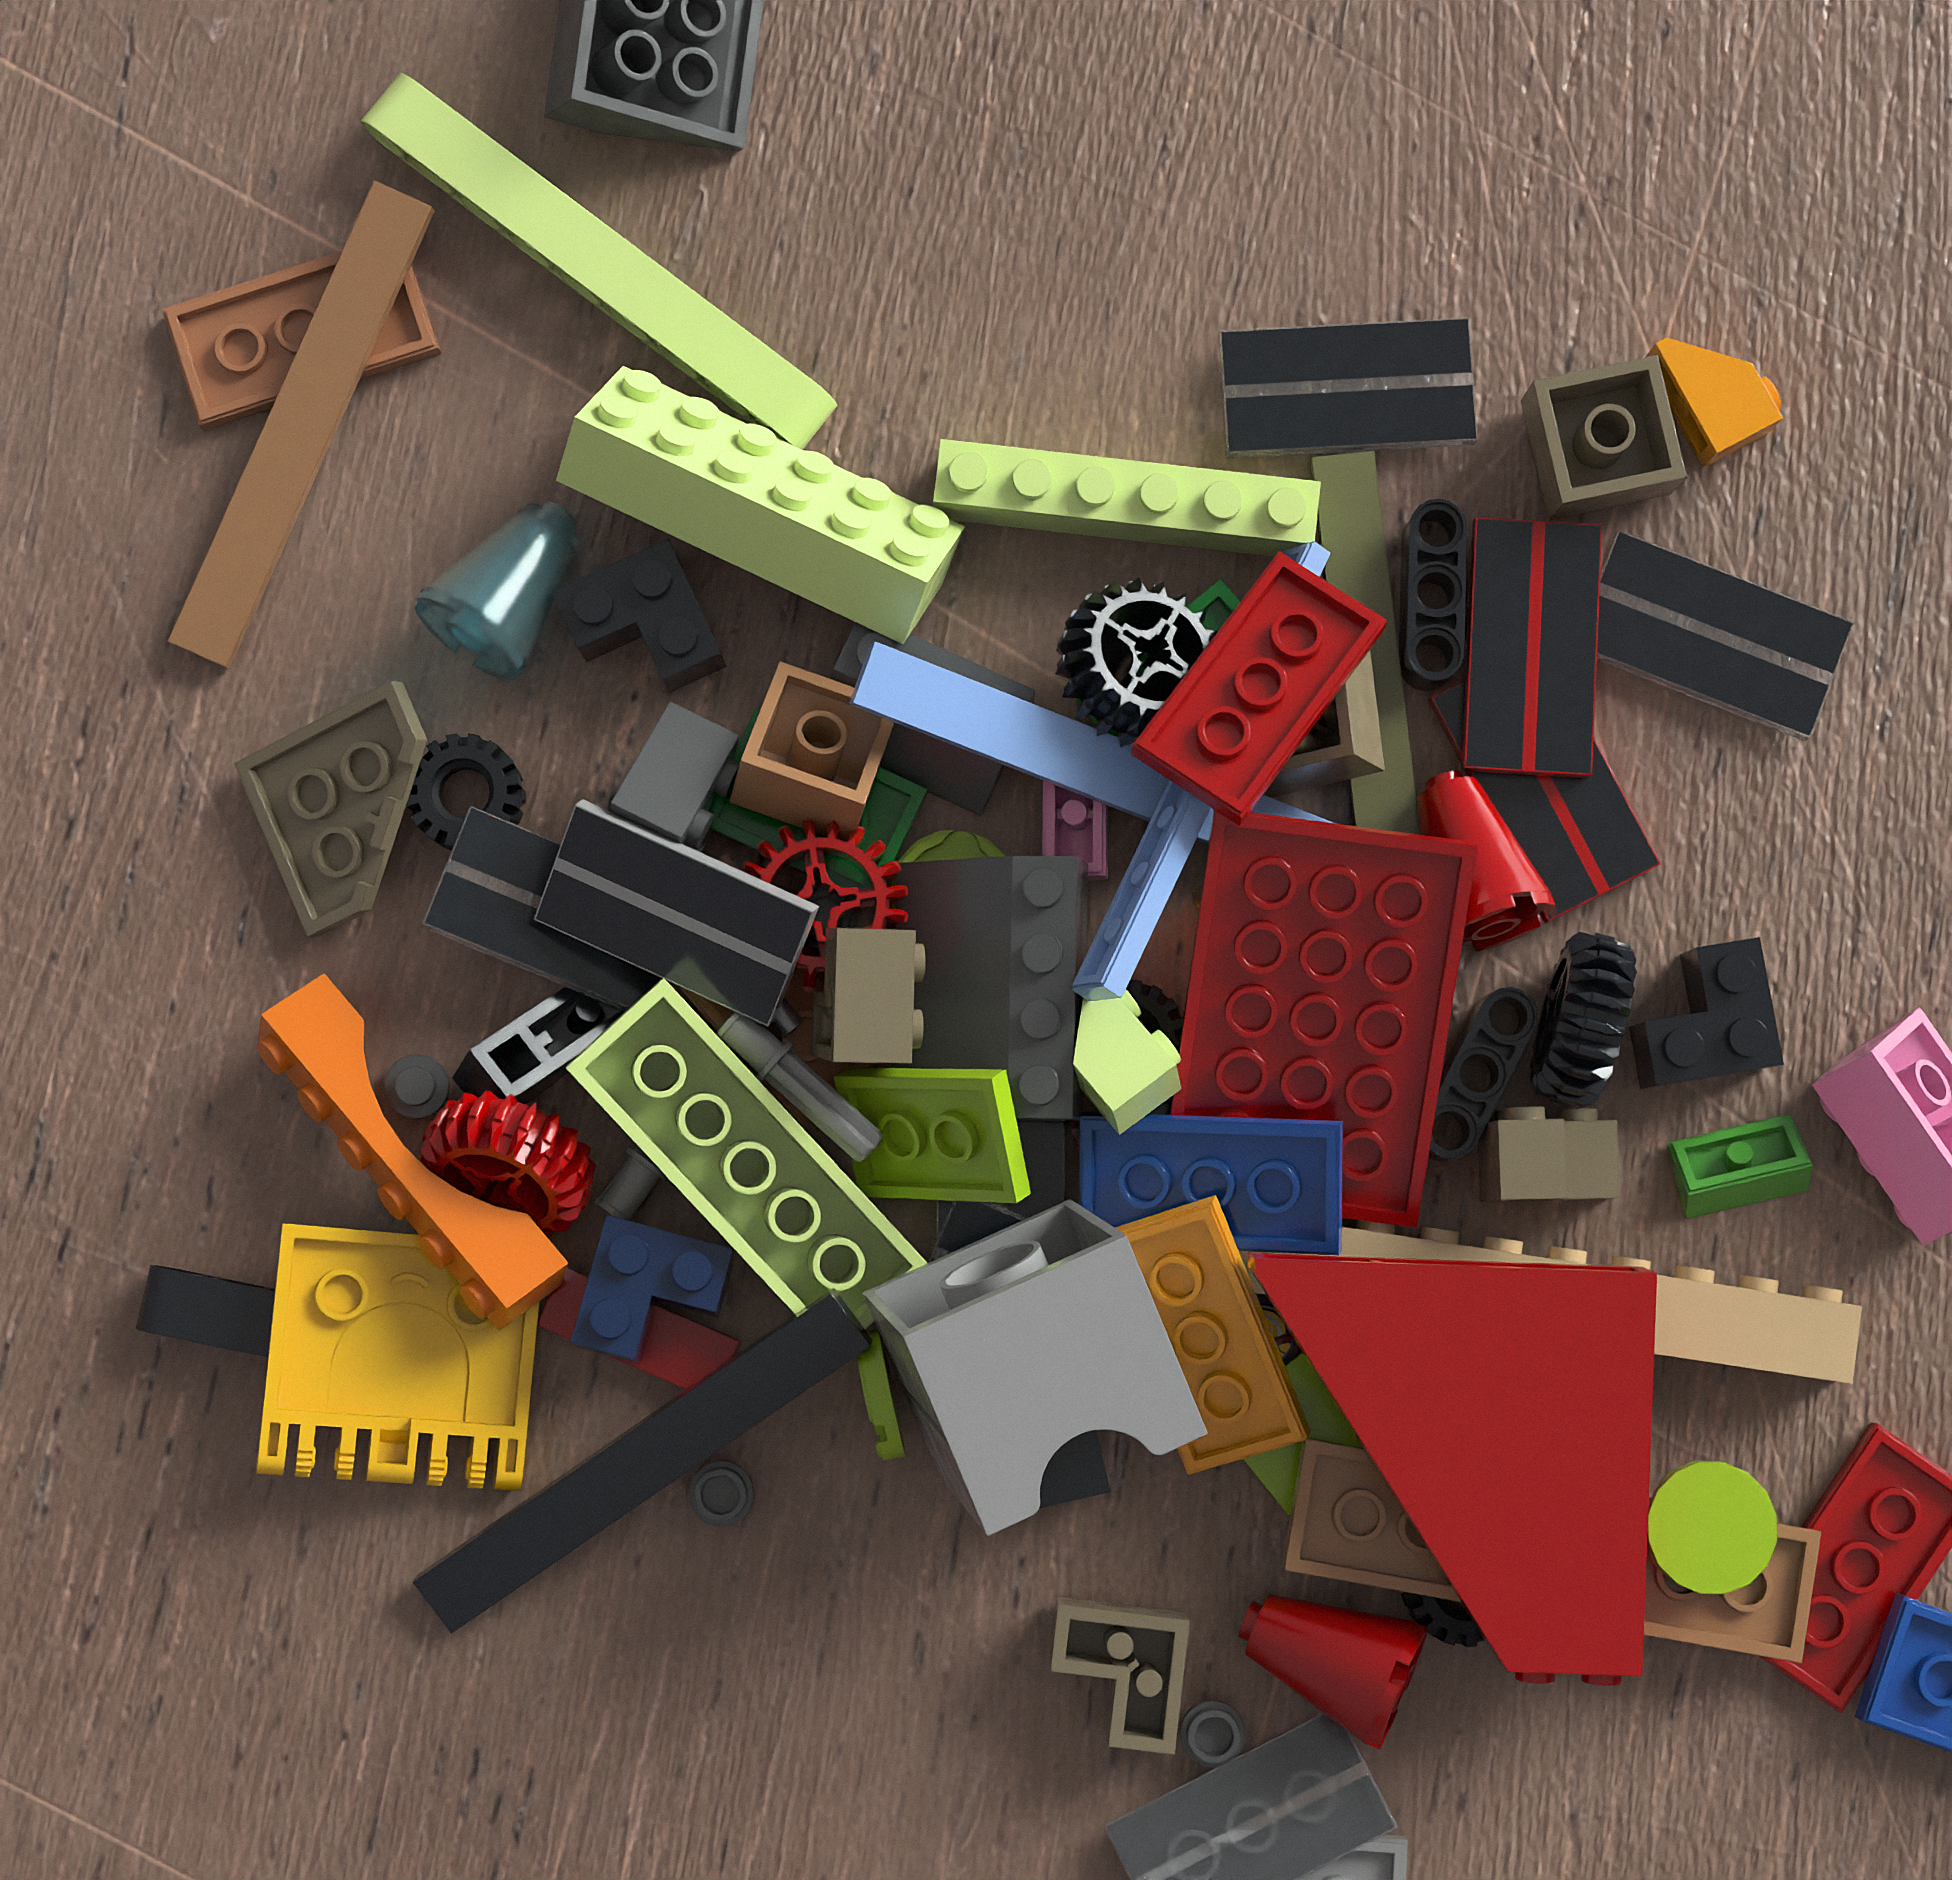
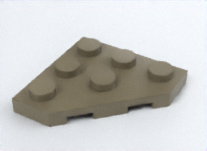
M390 681L234 763L307 937L321 936L372 910L427 743L426 735L403 682Z

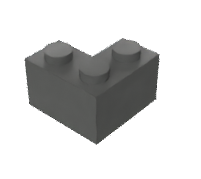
M669 702L610 804V812L705 854L708 842L704 838L714 817V814L708 812V809L717 794L727 798L734 787L740 764L739 761L735 760L740 735L673 702Z

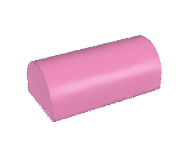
M1043 781L1042 856H1078L1088 864V881L1108 879V805Z

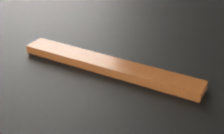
M373 181L168 642L224 667L231 668L435 210L431 205L378 181Z

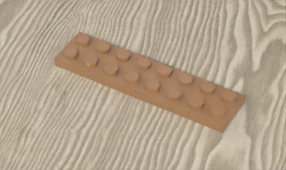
M1314 1439L1302 1441L1281 1568L1286 1571L1461 1602L1363 1448ZM1777 1523V1543L1768 1566L1751 1584L1728 1594H1700L1674 1583L1652 1562L1647 1550L1644 1635L1802 1663L1821 1531Z

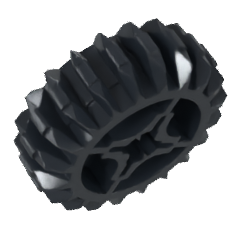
M1139 577L1134 581H1130L1125 588L1115 580L1113 583L1106 585L1101 593L1094 591L1092 594L1087 595L1079 605V609L1073 610L1065 621L1064 633L1058 639L1056 651L1062 655V658L1057 663L1055 674L1069 679L1063 688L1062 698L1079 699L1082 703L1077 710V719L1092 715L1099 721L1097 724V736L1106 734L1112 729L1118 734L1120 748L1130 745L1143 732L1217 634L1218 630H1205L1202 625L1206 619L1207 609L1193 614L1185 607L1187 604V593L1178 595L1173 600L1167 597L1164 581L1154 585L1148 592ZM1144 652H1147L1148 656L1142 665L1145 670L1137 677L1136 672L1142 664L1139 659Z
M1583 932L1574 934L1566 941L1565 947L1560 952L1558 963L1554 965L1550 983L1547 984V992L1537 1025L1535 1041L1532 1046L1533 1056L1530 1063L1532 1069L1530 1079L1536 1094L1549 1097L1552 1102L1568 1106L1576 1104L1586 1107L1587 1105H1592L1605 1090L1607 1079L1612 1076L1613 1066L1616 1058L1619 1056L1622 1039L1626 1034L1625 1028L1628 1016L1631 1013V1000L1635 991L1633 985L1637 974L1635 968L1636 958L1629 944L1615 941V937L1600 933L1591 935Z

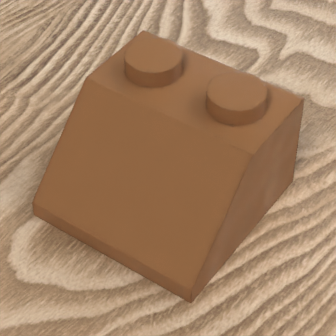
M779 661L742 755L730 803L803 828V820H812L816 825V833L826 837L827 825L835 820L840 827L837 839L847 842L851 831L856 830L859 825L895 722L849 705L854 687Z

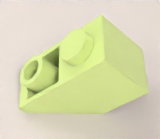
M1126 989L1122 998L1088 1001L1083 998L1073 1061L1080 1089L1119 1135L1182 1089L1177 1070V1064L1181 1062L1178 1051L1162 1031L1156 1030L1150 1034L1137 1019L1142 1014L1141 1010Z

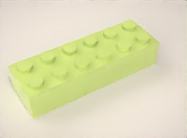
M622 366L574 417L556 481L901 644H904L940 590L965 526L949 519L938 508L916 504L891 492L884 483L878 480L861 478L834 465L828 457L821 453L799 449L776 438L773 432L763 426L746 424L719 411L713 403L706 399L689 397L661 384L657 377L648 372L631 370L625 366Z
M664 978L652 986L565 1066L569 1073L794 1314L835 1288L863 1328L866 1329L874 1322L863 1292L927 1264L926 1260Z

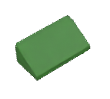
M1791 1114L1667 1143V1150L1681 1205L1687 1218H1694L1804 1192L1810 1186L1813 1165Z

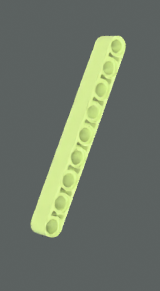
M399 73L362 118V126L385 148L749 423L763 426L773 432L776 438L803 450L838 406L836 401L811 378L409 76Z

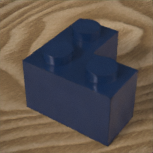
M606 1215L570 1343L577 1348L639 1364L656 1301L719 1318L736 1256L734 1249Z

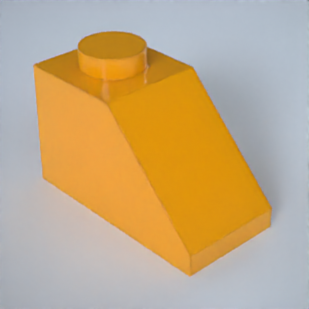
M1667 337L1655 343L1645 356L1658 355L1671 412L1702 468L1769 434L1783 419L1779 411L1782 404L1777 389L1770 379L1765 376H1759L1753 363Z

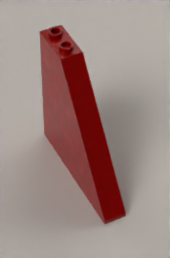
M1248 1253V1267L1495 1657L1508 1672H1515L1516 1680L1537 1684L1555 1682V1674H1581L1582 1682L1601 1686L1620 1685L1622 1676H1642L1657 1273L1637 1266Z

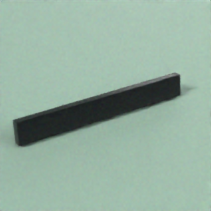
M831 1289L416 1576L413 1584L452 1634L871 1347L872 1338L836 1289Z

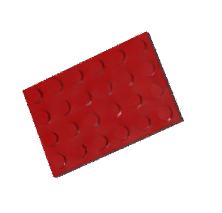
M1213 809L1178 1051L1181 1062L1177 1064V1070L1182 1089L1172 1096L1169 1115L1343 1121L1342 1218L1417 1228L1478 848L1477 844L1470 841L1250 812L1243 823L1238 826Z

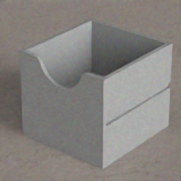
M1071 1199L863 1292L899 1381L909 1391L905 1395L941 1479L987 1536L1020 1522L1038 1511L1040 1507L1041 1480L1048 1462L1064 1443L1079 1434L1100 1429L1123 1432L1140 1441L1155 1455H1163L1208 1434L1127 1235Z

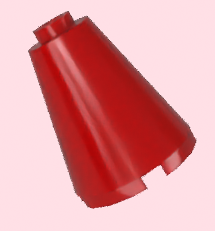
M1448 771L1430 778L1425 783L1426 790L1417 797L1420 835L1475 842L1478 846L1463 942L1473 941L1475 950L1478 952L1514 941L1543 925L1539 916L1541 912L1545 911L1552 917L1557 913L1553 895L1477 778L1471 776L1463 777L1460 771Z
M1269 1594L1263 1605L1252 1601L1242 1622L1238 1637L1248 1641L1245 1650L1246 1656L1364 1744L1381 1749L1399 1711L1397 1707L1403 1693L1408 1689L1427 1637L1428 1632L1426 1631L1428 1628L1418 1624L1416 1621Z

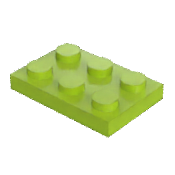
M847 1068L834 1076L837 1092L877 1127L883 1136L878 1146L867 1158L859 1162L851 1157L857 1187L866 1197L1018 1203L1031 1194L1006 1070Z

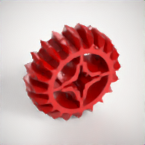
M803 820V831L806 839L795 842L792 831L788 826H783L778 829L785 848L777 853L770 843L763 840L757 845V848L761 855L769 861L766 867L762 868L756 863L746 861L742 867L743 872L774 885L778 876L787 866L804 857L807 873L806 883L796 896L813 902V891L816 890L814 876L816 873L820 874L822 888L829 890V898L836 894L841 902L840 906L830 910V920H827L829 928H837L840 921L848 914L875 906L876 913L870 929H885L887 922L898 925L908 922L907 912L901 909L889 908V901L902 900L908 897L907 886L895 885L887 887L885 880L895 877L901 871V866L898 861H892L878 868L875 861L883 855L886 845L881 840H878L866 852L862 851L858 847L864 839L865 829L859 825L856 830L851 831L847 842L837 839L840 827L835 820L827 825V837H816L815 823L812 820ZM824 854L837 855L854 863L865 873L872 887L862 889L857 887L843 888L834 884L826 872ZM815 918L811 928L817 936L820 957L800 954L791 977L792 980L797 968L804 970L803 988L808 992H813L816 987L817 973H825L826 937L823 934L821 921H815Z
M487 1090L480 1097L464 1093L458 1101L448 1100L444 1108L438 1111L434 1121L430 1122L422 1138L424 1143L420 1150L422 1155L420 1162L429 1171L465 1194L497 1207L528 1214L547 1238H550L555 1231H567L571 1222L577 1220L580 1211L585 1210L592 1194L590 1188L594 1182L593 1174L596 1168V1164L589 1158L591 1148L585 1143L577 1141L578 1131L576 1129L563 1127L559 1124L558 1114L547 1115L539 1111L536 1102L530 1106L519 1103L513 1094H509L505 1099H499L495 1094Z

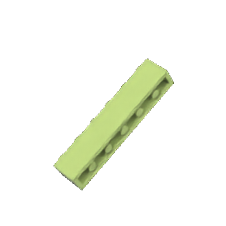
M940 439L933 506L943 511L949 519L954 521L1275 557L1279 551L1315 541L1321 481Z

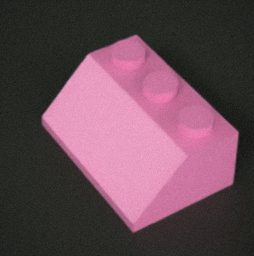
M1919 1007L1839 1060L1816 1080L1812 1086L1820 1096V1102L1825 1113L1833 1121L1838 1122L1856 1148L1861 1165L1868 1173L1876 1177L1892 1200L1899 1220L1907 1228L1912 1229L1924 1246L1952 1232V1053Z

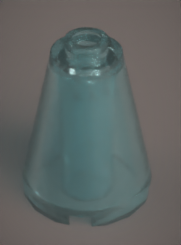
M550 501L545 502L544 505L535 502L528 503L421 590L415 600L418 601L414 607L417 616L426 628L454 653L462 645L478 654L479 657L472 664L473 666L500 679L514 680L527 665L555 600L552 590L561 586L580 542L579 536L574 530L576 526L575 519L556 503Z

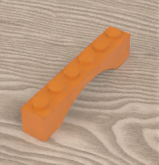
M325 973L261 1014L257 1049L263 1061L275 1074L280 1075L284 1072L298 1089L297 1097L305 1112L315 1122L320 1123L324 1120L338 1137L337 1145L345 1160L355 1170L361 1171L365 1169L379 1186L377 1189L378 1195L385 1208L396 1219L402 1220L404 1217L420 1235L418 1241L425 1256L438 1269L447 1267L462 1285L459 1288L460 1294L468 1308L477 1317L484 1319L487 1316L500 1331L561 1285L569 1263L528 1214L497 1207L459 1191L429 1171L402 1144L383 1116L370 1085L364 1054V1020Z

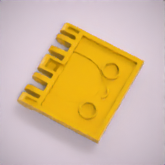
M282 1223L256 1474L283 1476L289 1424H299L294 1473L297 1477H310L311 1470L314 1468L316 1447L314 1446L315 1427L330 1426L341 1427L339 1444L334 1456L336 1479H352L357 1428L370 1429L366 1481L412 1484L415 1472L418 1433H430L426 1475L427 1485H442L443 1478L446 1477L448 1457L446 1456L448 1435L472 1436L469 1457L466 1459L465 1465L467 1488H483L489 1438H498L494 1458L493 1490L520 1491L523 1479L539 1302L499 1331L487 1316L481 1319L468 1308L460 1294L459 1288L462 1285L447 1267L438 1269L428 1260L419 1245L418 1238L420 1235Z

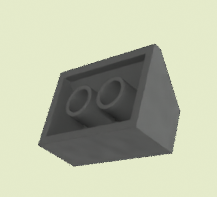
M855 622L830 677L832 680L855 688L869 646L876 641L1034 704L1035 697L1034 689L912 634L908 636L904 644H901ZM895 723L879 767L928 789L929 793L982 816L1005 765Z

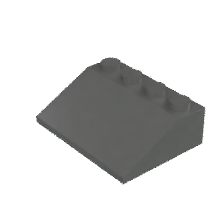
M560 0L544 117L607 135L738 152L743 150L764 0Z
M1002 856L899 863L901 871L896 876V885L907 886L908 897L897 900L896 909H901L908 913V922L900 925L895 924V929L916 930V943L923 944L925 949L924 979L922 983H914V1009L922 1011L923 1040L920 1049H912V1063H892V1068L1006 1070L1016 1120L1080 1121V1115L1084 1113V1092L1080 1089L1073 1061L1083 997L1072 991V984L1086 957L1088 864L1078 856Z

